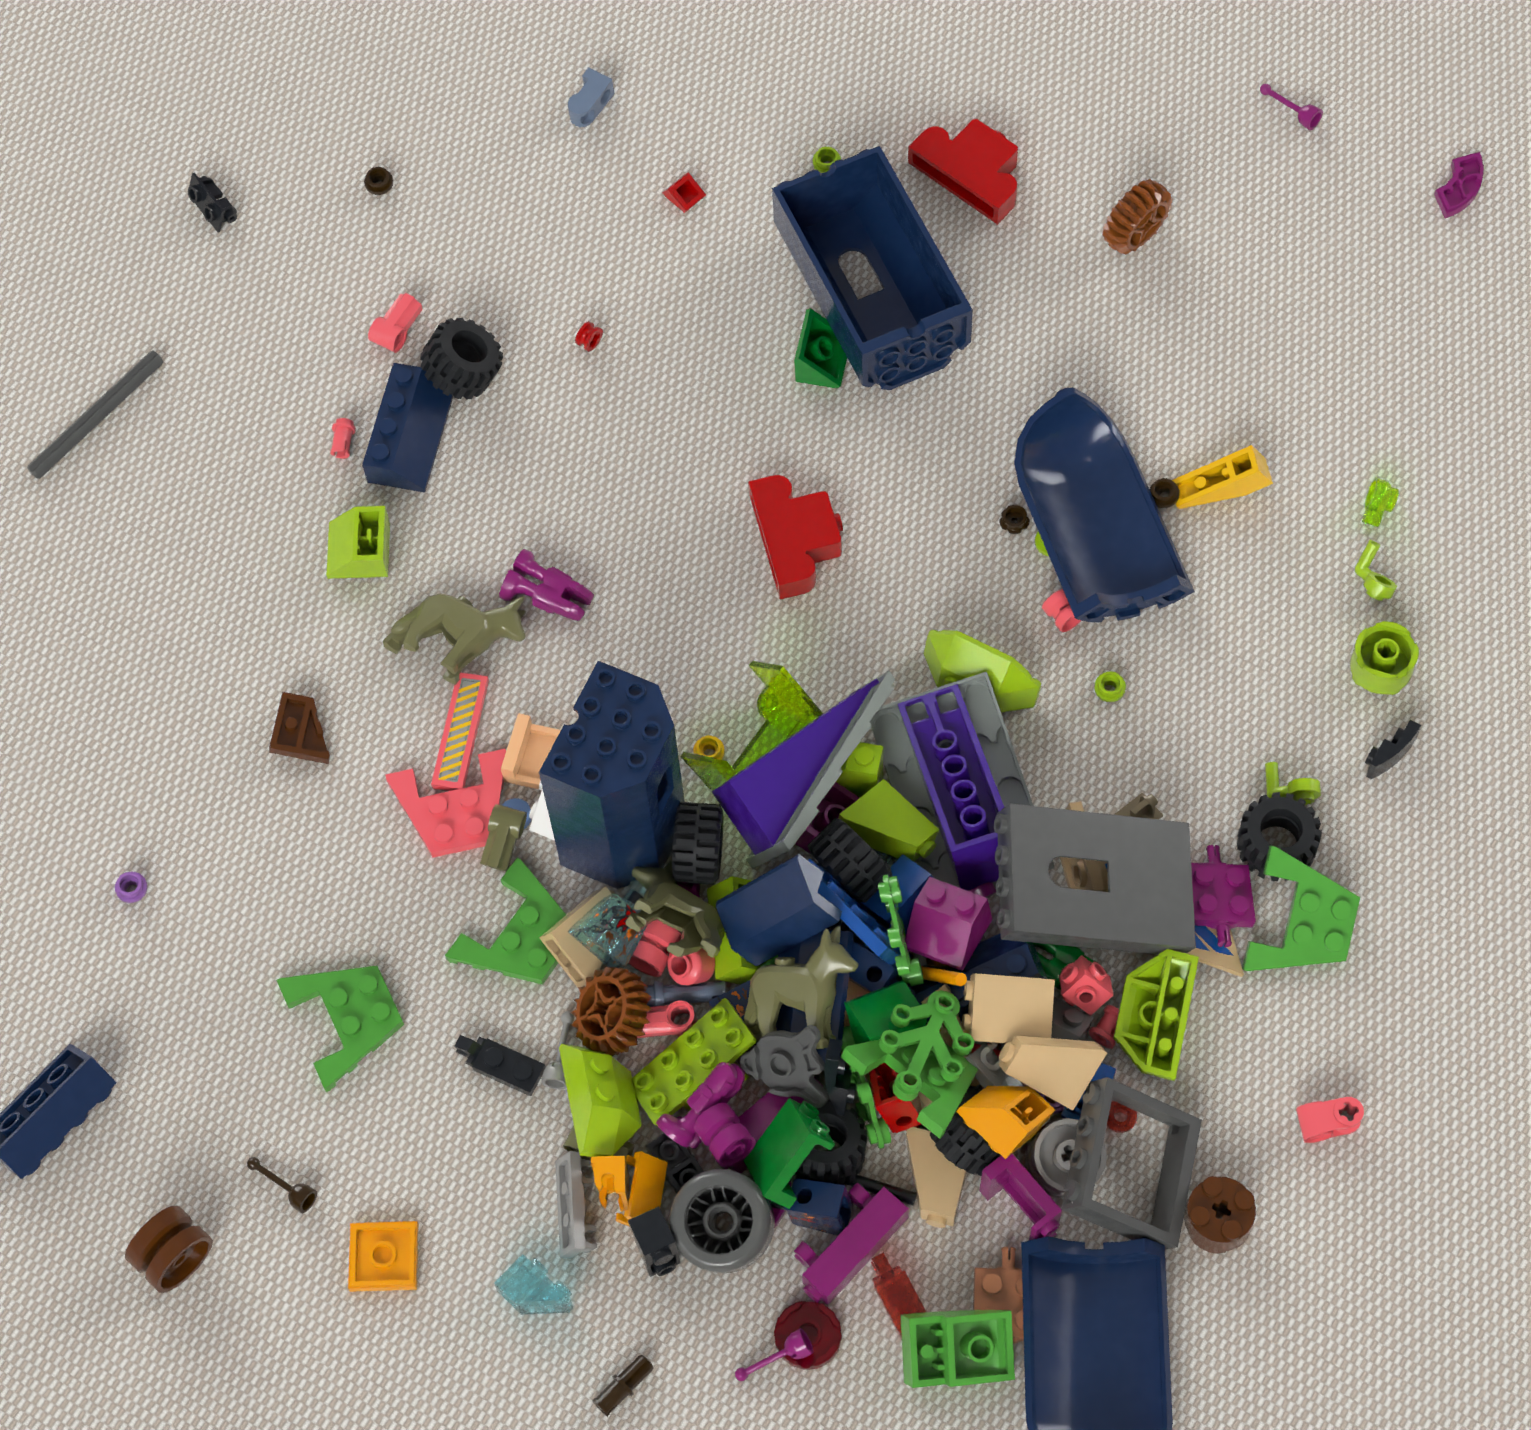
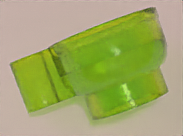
M1375 477L1366 496L1365 513L1362 522L1379 527L1383 512L1393 511L1398 499L1399 490L1391 487L1388 481Z

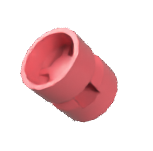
M657 919L638 933L639 939L632 941L626 956H624L625 960L632 967L653 977H661L667 966V954L670 953L667 951L668 945L681 940V933L678 930L663 924Z

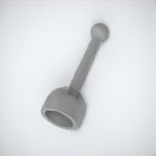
M565 1012L561 1016L563 1027L559 1047L561 1044H566L569 1025L574 1021V1016L570 1012ZM559 1047L556 1062L546 1066L541 1081L544 1086L552 1089L567 1088Z

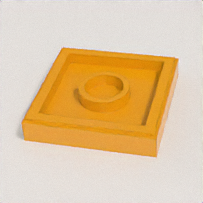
M417 1221L350 1223L348 1289L350 1292L417 1290L419 1227Z

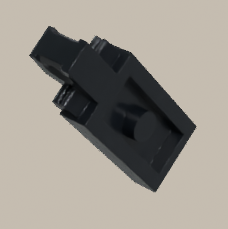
M460 1035L454 1045L456 1053L468 1058L466 1064L471 1066L473 1071L528 1096H532L546 1068L545 1064L488 1038L479 1037L477 1042Z

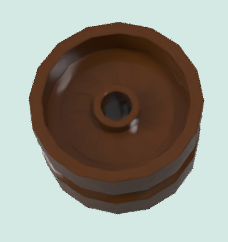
M170 1206L153 1216L139 1229L125 1252V1259L139 1273L146 1272L145 1279L159 1293H166L186 1281L203 1263L212 1248L213 1240L200 1226H192V1219L180 1206Z

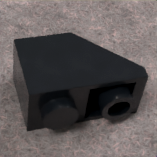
M659 1206L628 1220L631 1233L650 1277L656 1274L658 1276L669 1274L676 1268V1265L681 1263L676 1242Z

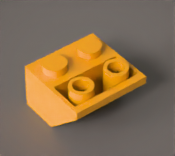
M988 1085L960 1106L956 1112L963 1118L969 1128L978 1132L988 1142L993 1151L1001 1154L1006 1159L1037 1133L1055 1112V1109L1029 1086Z

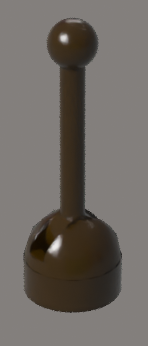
M251 1157L248 1159L247 1167L250 1170L259 1171L289 1192V1202L294 1209L300 1213H305L312 1207L317 1198V1191L304 1183L296 1184L292 1187L260 1165L258 1158Z

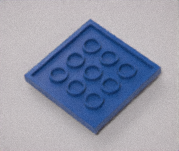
M809 859V862L824 872L817 893L842 911L840 919L879 958L897 969L895 956L901 955L900 948H891L887 929L870 914L868 915V910L846 892V889L828 871L824 870L812 859Z

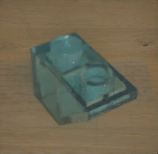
M522 1254L494 1282L497 1292L521 1315L569 1313L573 1309L571 1299L569 1298L572 1295L570 1290L559 1280L554 1284L546 1276L548 1270L536 1258L530 1261Z

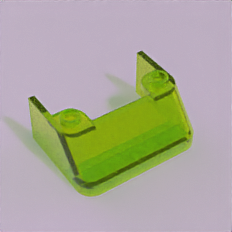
M751 661L749 667L766 685L757 700L758 712L765 722L733 766L725 760L683 752L680 756L712 791L823 714L784 666Z

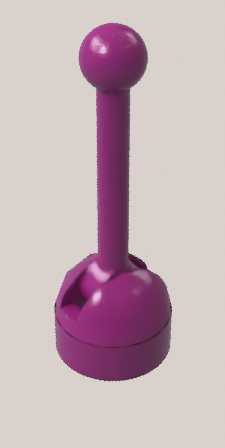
M1269 84L1261 85V94L1270 95L1298 112L1299 123L1308 130H1313L1320 122L1323 115V110L1310 104L1299 107L1271 90Z
M802 1328L792 1332L785 1340L784 1349L747 1368H738L735 1371V1378L738 1381H745L749 1374L786 1355L794 1359H801L813 1354V1346L808 1335Z

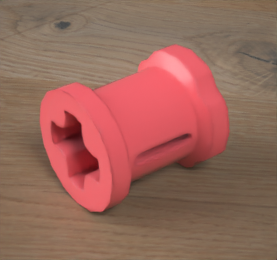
M1106 1005L1103 1010L1105 1014L1096 1027L1090 1028L1089 1035L1098 1044L1105 1048L1113 1049L1115 1046L1113 1037L1119 1009L1112 1005Z

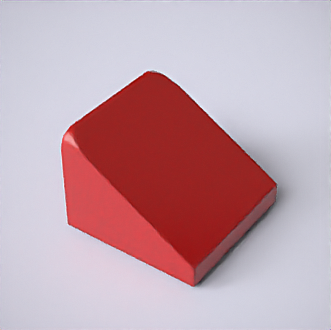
M689 172L681 176L662 192L668 200L684 213L706 196Z

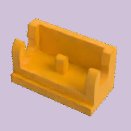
M642 1151L635 1152L634 1157L626 1155V1163L635 1167L629 1205L624 1215L616 1213L615 1219L626 1226H629L628 1220L658 1206L661 1207L668 1162Z
M625 1156L591 1157L594 1182L599 1190V1200L602 1207H607V1195L616 1192L619 1195L620 1211L628 1210L630 1199L629 1172Z

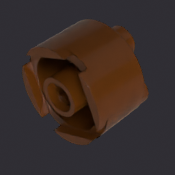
M1216 1176L1206 1178L1192 1191L1185 1210L1184 1221L1190 1238L1199 1248L1210 1253L1220 1254L1235 1248L1237 1249L1245 1243L1254 1224L1256 1216L1255 1199L1253 1194L1243 1184L1234 1179ZM1218 1211L1224 1213L1222 1219L1215 1217Z

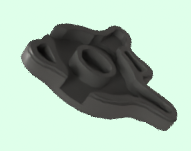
M809 1025L798 1033L785 1030L772 1031L763 1036L756 1046L741 1056V1068L756 1080L761 1078L771 1088L768 1092L783 1097H802L816 1108H821L828 1102L829 1095L827 1091L814 1078V1074H820L825 1067L823 1059L816 1050V1046L821 1038V1033L816 1026Z

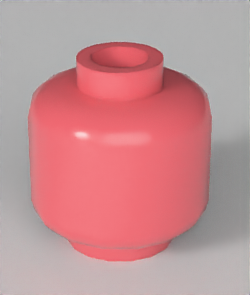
M702 948L698 952L682 957L669 953L667 969L670 977L676 983L685 986L707 982L712 977L715 970V958L708 956V953Z

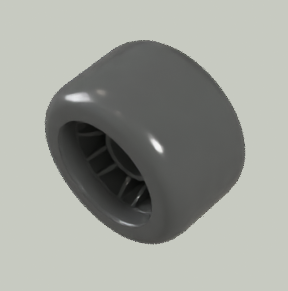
M728 1169L708 1170L687 1181L674 1198L669 1219L670 1231L679 1252L693 1265L716 1273L737 1272L754 1264L767 1250L772 1240L775 1226L771 1201L763 1197L761 1189L755 1181L739 1172ZM727 1212L733 1218V1225L728 1231L721 1232L717 1228L716 1221L720 1214Z

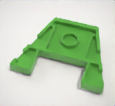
M1269 846L1263 874L1296 881L1282 947L1248 941L1242 969L1255 971L1346 961L1360 897L1281 849Z
M517 857L501 878V883L525 898L524 903L490 949L461 933L445 954V958L450 963L458 964L459 962L472 965L475 969L501 972L504 976L543 985L558 962L539 937L566 916V913L523 861Z
M378 966L285 977L276 980L289 1009L320 995L332 1019L344 1049L313 1063L326 1092L333 1089L340 1078L346 1073L352 1072L358 1066L357 1063L371 1051L374 1052L404 1025Z
M885 1039L888 1044H895L893 1040ZM879 1040L847 1046L844 1048L841 1058L862 1076L882 1063H886L899 1074L902 1071H907L919 1043L898 1048L896 1052L889 1054L880 1049ZM947 1044L946 1046L951 1057L960 1061L963 1066L959 1079L955 1082H948L942 1078L940 1073L941 1067L932 1048L919 1075L922 1081L920 1092L929 1098L932 1103L920 1111L917 1121L939 1139L943 1137L978 1071L975 1066L963 1056L957 1055ZM947 1067L949 1072L957 1073L955 1069Z

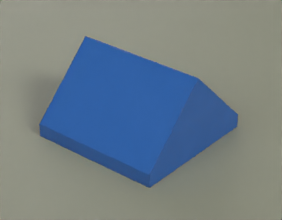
M902 854L890 869L892 877L897 876L903 902L898 903L899 910L897 912L903 920L905 933L907 934L914 902L928 878L934 877ZM879 890L866 903L858 901L886 929L891 928V913H887L885 903L881 901Z

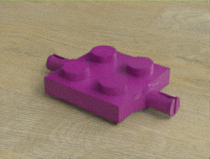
M1209 845L1206 847L1207 863L1191 862L1194 923L1196 926H1207L1216 929L1218 946L1222 947L1224 945V947H1229L1232 945L1230 929L1235 927L1253 928L1256 922L1249 865L1222 863L1220 847L1218 845H1215V847L1214 845Z

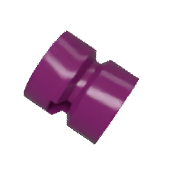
M718 1103L711 1106L698 1117L694 1124L695 1133L704 1145L709 1147L711 1154L722 1167H730L739 1163L751 1153L755 1146V1138L740 1123L739 1117L727 1103Z

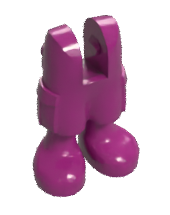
M523 549L516 557L513 570L510 569L506 574L499 593V598L504 601H511L517 594L532 597L533 606L547 613H556L575 621H580L585 612L581 607L571 602L570 599L590 605L594 594L589 589L574 581L571 576L553 566L547 570L535 561L534 554L526 549ZM529 575L541 581L542 584L537 585L524 577Z
M719 1063L698 1089L688 1098L687 1103L692 1109L684 1117L663 1114L656 1121L657 1126L679 1145L685 1148L690 1146L696 1149L702 1142L694 1130L696 1120L711 1106L718 1103H728L741 1090L745 1080L744 1070L736 1064Z

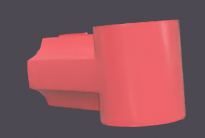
M407 293L400 294L385 316L374 320L369 329L368 339L397 353L406 341L408 329L423 310L421 303Z
M682 1000L675 1001L670 1005L650 1007L653 1010L647 1013L646 1018L650 1023L644 1024L643 1031L645 1035L637 1036V1038L666 1035L680 1037L698 1021L693 1007L690 1003ZM686 1013L690 1015L689 1020L685 1024L678 1025L674 1023V1019L679 1014Z

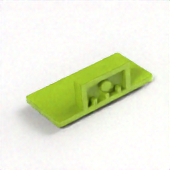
M726 998L722 999L632 1077L636 1098L654 1125L657 1126L656 1121L663 1114L673 1115L681 1107L690 1111L692 1108L687 1103L688 1098L704 1082L711 1071L721 1062L738 1065L735 1061L757 1042V1039L729 1000ZM745 1072V1080H746V1079L749 1078V1077H748V1075H747L746 1072Z

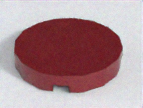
M799 1301L785 1308L777 1318L775 1325L776 1349L778 1351L784 1349L787 1336L802 1328L808 1335L814 1352L801 1359H794L789 1355L782 1357V1359L791 1366L803 1370L818 1369L831 1362L838 1353L842 1340L840 1322L834 1311L823 1303H817L816 1301Z

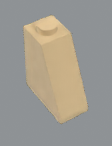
M606 886L590 894L539 937L577 988L586 986V977H594L595 970H600L609 949L608 944L603 947L602 943L600 951L598 950L599 946L596 945L606 939L605 934L610 930L594 935L591 929L588 933L587 931L583 932L582 927L584 929L585 926H588L589 929L593 925L598 926L594 923H600L598 921L601 919L600 914L602 911L598 912V905L602 901H605L604 905H606L608 910L612 906L622 907L621 903L617 902L620 900L613 891L608 890ZM611 909L602 920L606 919L607 923L611 921V926L614 927L612 930L614 931L620 919L612 920L615 913H612L613 909ZM625 910L618 911V917L624 916ZM593 911H595L596 914H599L598 916H596V918H594V916H591ZM580 930H582V931L579 933V935L577 936V938H575L576 934H577ZM594 940H596V943L592 947H589L587 945V943H593Z
M1015 1036L1011 1043L1007 1042L1002 1048L998 1065L1011 1077L1065 1107L1074 1110L1107 1052L1094 1041Z
M916 1127L909 1128L906 1131V1144L915 1191L917 1193L920 1217L925 1219L927 1224L937 1228H945L946 1225L953 1227L967 1171L956 1167L954 1163L944 1157L943 1153L935 1146L936 1143L931 1139V1131Z

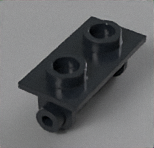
M194 172L188 187V196L203 213L206 221L210 222L217 232H220L222 222L232 223L237 219V210L226 197L222 198L223 193L212 178H207L206 176L199 178Z

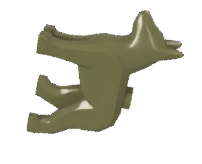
M442 593L429 596L409 614L396 621L391 629V633L383 640V645L387 650L398 654L402 645H404V649L416 652L419 649V642L422 638L443 633L446 640L453 646L441 661V665L447 668L443 678L456 685L460 680L459 674L462 669L488 650L496 640L503 637L515 641L525 639L526 635L521 624V618L525 615L526 611L519 609L524 597L521 596L513 600L507 606L482 612L474 608L472 603L463 596L455 598Z
M672 860L664 868L634 867L632 875L646 891L643 898H639L633 909L640 911L637 914L632 912L629 915L626 926L636 932H640L645 926L658 919L663 924L682 932L679 942L668 945V952L677 957H682L698 952L702 948L711 958L715 955L717 956L720 952V946L725 933L718 911L709 903L677 884L672 872Z
M840 926L835 927L831 934L828 929L824 930L819 947L814 951L806 964L795 963L794 957L775 958V964L764 965L757 969L750 980L748 1004L744 1016L745 1024L757 1041L767 1033L777 1031L776 1023L782 1004L804 1011L807 1026L813 1025L819 1029L821 1038L816 1049L827 1048L830 1038L836 1039L832 1035L830 1023L836 996L838 973L853 972L858 968V962L840 944Z

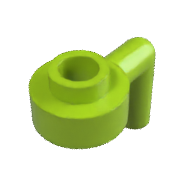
M1369 540L1355 566V573L1365 581L1363 585L1370 597L1378 601H1383L1384 598L1391 599L1397 585L1389 578L1369 569L1380 548L1379 543Z
M1268 762L1265 764L1268 798H1272V794L1280 792V797H1286L1287 793L1294 795L1293 800L1298 801L1302 798L1306 801L1305 805L1314 803L1315 799L1321 796L1319 780L1299 778L1290 781L1287 786H1279L1278 763Z

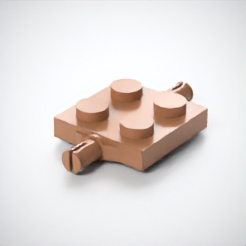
M1002 1247V1267L994 1269L975 1267L973 1310L1012 1311L1013 1344L1024 1341L1022 1270L1015 1268L1016 1248L1010 1247L1008 1260V1247Z

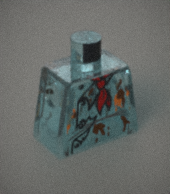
M629 889L623 898L614 893L604 897L568 930V933L607 967L624 968L629 963L647 927L645 926L640 932H636L626 926L629 915L632 912L638 913V910L633 909L637 900L643 898V896L637 891Z

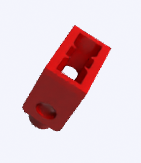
M882 1063L870 1071L869 1075L875 1107L892 1133L907 1131V1129L912 1127L920 1128L922 1124L917 1121L918 1115L922 1110L919 1094L912 1101H903L897 1098L889 1084L896 1079L898 1073L886 1063Z

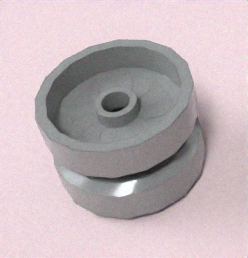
M1065 1118L1052 1122L1033 1136L1026 1149L1025 1164L1027 1171L1050 1196L1064 1197V1187L1070 1170V1156L1074 1150L1077 1136L1076 1126L1079 1121L1077 1119ZM1104 1141L1095 1183L1100 1179L1106 1167L1107 1152ZM1066 1154L1069 1161L1064 1162L1061 1155Z

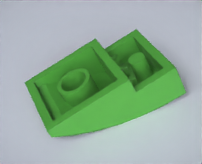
M958 1310L901 1314L903 1373L906 1385L912 1388L936 1385L954 1387L1015 1380L1012 1311Z

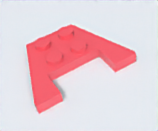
M506 749L478 754L483 784L419 798L413 769L385 774L389 787L394 792L433 858L486 845L489 835V819L495 804L500 805L501 792L504 786L501 766Z

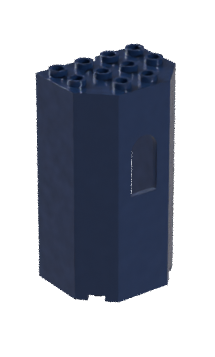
M880 146L865 149L845 160H837L830 165L827 172L820 173L818 170H812L802 177L791 181H784L772 188L774 223L862 386L872 387L874 384H879L881 389L884 390L895 389L944 369L952 361L950 355L957 348L963 350L971 343L973 309ZM850 251L862 253L869 262L883 289L858 299L838 263L840 257Z
M597 661L573 707V710L579 715L578 720L572 725H563L539 771V776L560 865L613 888L620 889L636 880L632 875V870L636 866L664 868L673 850L676 811L680 803L685 802L675 727L659 685Z

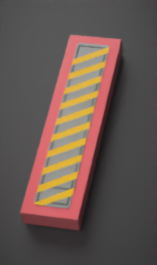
M468 673L459 674L460 680L454 685L431 782L433 789L453 791L465 787L489 683L488 676Z

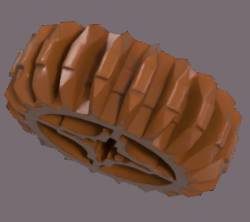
M1143 180L1138 185H1134L1129 192H1126L1121 200H1118V204L1112 208L1111 214L1106 219L1107 222L1103 226L1102 234L1104 240L1109 243L1108 245L1112 249L1126 255L1131 251H1136L1138 247L1150 240L1154 234H1157V230L1163 226V221L1168 217V212L1172 208L1173 198L1167 191V188L1155 180Z
M605 967L604 970H595L594 977H586V986L578 987L581 994L579 998L573 999L577 1003V1007L571 1012L576 1017L572 1026L578 1029L576 1037L582 1040L583 1046L593 1051L614 1056L618 1055L619 1052H628L630 1046L638 1045L637 1036L645 1035L643 1031L644 1024L650 1023L646 1018L647 1013L653 1010L647 1005L652 996L646 993L648 985L641 981V977L621 967Z

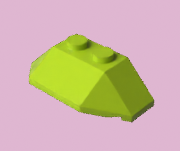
M957 630L929 631L923 654L937 687L987 672L1001 713L1033 708L1036 705L1042 683L1038 679L1032 678L1028 670L1015 658Z
M1166 949L1125 977L1113 1038L1141 1073L1172 1081L1176 1079L1199 960L1198 956Z
M561 1044L559 1051L580 1156L587 1157L614 1156L642 1126L631 1071L611 1055L593 1051L586 1047Z

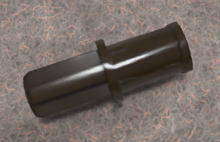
M639 1355L619 1376L616 1374L612 1376L614 1380L592 1400L595 1406L608 1417L628 1395L631 1397L634 1395L632 1390L653 1371L652 1363L645 1356Z

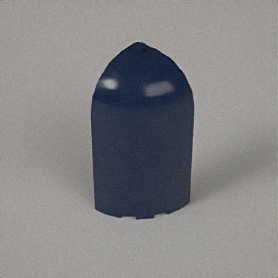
M1073 387L1059 390L1055 397L1042 405L1028 419L1017 441L1014 465L1019 487L1075 619L1098 623L1102 622L1104 617L1116 616L1118 621L1140 616L1141 609L1156 604L1158 609H1161L1195 592L1126 439L1101 406L1085 393Z
M1050 1236L1021 1242L1025 1410L1028 1430H1172L1173 1416L1165 1245L1146 1238L1122 1242H1103V1249H1085V1242L1067 1241Z

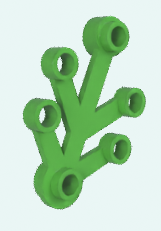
M888 874L883 875V882L878 883L881 901L885 903L887 913L890 912L892 917L890 921L891 928L887 929L891 948H900L901 955L895 956L898 975L902 976V980L906 984L910 983L911 986L924 984L919 958L910 960L905 942L906 933L903 920L897 912L899 910L898 903L903 902L897 876L889 877Z
M935 991L929 996L926 1004L911 1008L907 1005L899 1004L893 1009L890 1017L891 1022L900 1028L908 1026L910 1021L930 1017L927 1026L902 1033L886 1030L882 1033L879 1040L880 1049L889 1054L896 1052L898 1048L919 1043L907 1071L900 1072L893 1083V1092L900 1100L912 1101L918 1096L922 1088V1081L919 1075L931 1048L941 1067L940 1073L944 1080L955 1082L963 1071L961 1062L951 1057L939 1032L944 1023L953 1040V1051L960 1056H966L971 1052L974 1046V1039L970 1034L963 1032L956 1018L960 1010V1004L958 999L950 992ZM939 1003L945 1004L947 1007H943ZM897 1013L904 1014L906 1019L898 1017ZM885 1039H891L895 1044L890 1045ZM963 1041L968 1047H962L958 1042ZM947 1067L955 1069L957 1073L949 1072ZM904 1080L910 1081L913 1085L906 1084Z
M850 1025L845 1026L843 1029L842 1052L847 1046L855 1045ZM849 1065L852 1073L851 1083L857 1084L856 1090L860 1102L855 1103L858 1118H863L864 1122L868 1121L869 1123L865 1125L870 1144L876 1143L878 1148L882 1149L884 1144L891 1143L888 1125L882 1117L877 1118L872 1092L869 1083L865 1080V1076H862Z

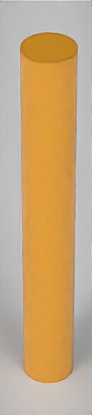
M921 966L924 980L956 986L966 984L967 977L964 973Z

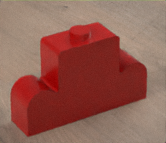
M973 119L953 140H950L949 134L945 129L933 126L924 130L908 146V163L997 225L1015 207L1017 181L1010 173L1017 167L1018 146L1006 139L1000 131L993 130L978 119Z
M773 475L748 481L749 497L779 599L810 592L816 584L815 563L838 558L842 555L839 531H843L840 514H834L826 491L793 498L792 484L784 476Z

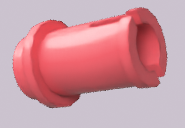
M339 418L332 425L334 437L330 454L332 456L336 454V458L344 459L350 455L351 438L356 431L352 420Z

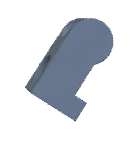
M589 67L582 75L584 86L579 93L572 95L568 101L570 120L572 124L578 127L590 125L614 95L612 79Z

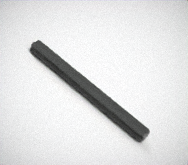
M153 350L144 356L28 465L29 472L37 479L44 476L163 364L161 356Z

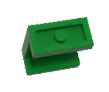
M789 1098L755 1144L751 1153L744 1159V1163L755 1183L761 1189L763 1197L788 1209L797 1200L788 1182L813 1147L818 1144L832 1150L835 1145L829 1135L830 1129L818 1117L819 1111L806 1101L800 1104Z

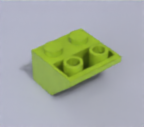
M385 506L353 507L329 522L327 579L388 577L390 521Z

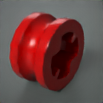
M588 321L579 329L575 343L579 346L584 345V349L590 352L599 344L603 330L599 327L594 328V324Z

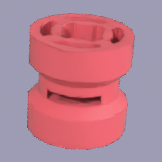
M1063 589L1053 593L1042 605L1044 612L1049 617L1055 619V625L1061 632H1067L1081 622V620L1075 619Z

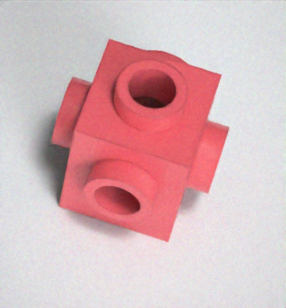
M1082 955L1074 963L1065 966L1059 975L1063 999L1071 1006H1078L1090 1016L1114 996L1111 978L1104 968L1097 962H1090Z

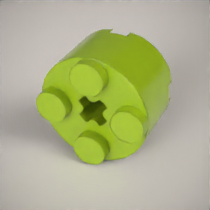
M1382 621L1360 632L1350 660L1352 679L1355 684L1372 693L1389 695L1399 693L1408 684L1418 659L1419 648L1417 642H1414L1410 636L1411 633L1405 627L1394 622Z

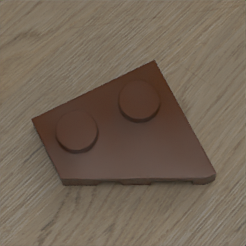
M282 692L269 753L329 764L330 755L324 741L323 730L317 716L314 698Z

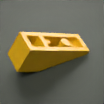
M1252 445L1172 480L1179 488L1180 496L1176 503L1178 509L1246 496L1273 484L1266 458Z

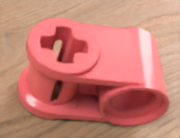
M1343 1097L1324 1102H1311L1297 1107L1296 1112L1304 1142L1315 1143L1332 1137L1354 1133L1359 1128L1364 1115V1108L1361 1102L1353 1097ZM1342 1111H1347L1350 1116L1354 1115L1352 1121H1348L1346 1116H1341Z

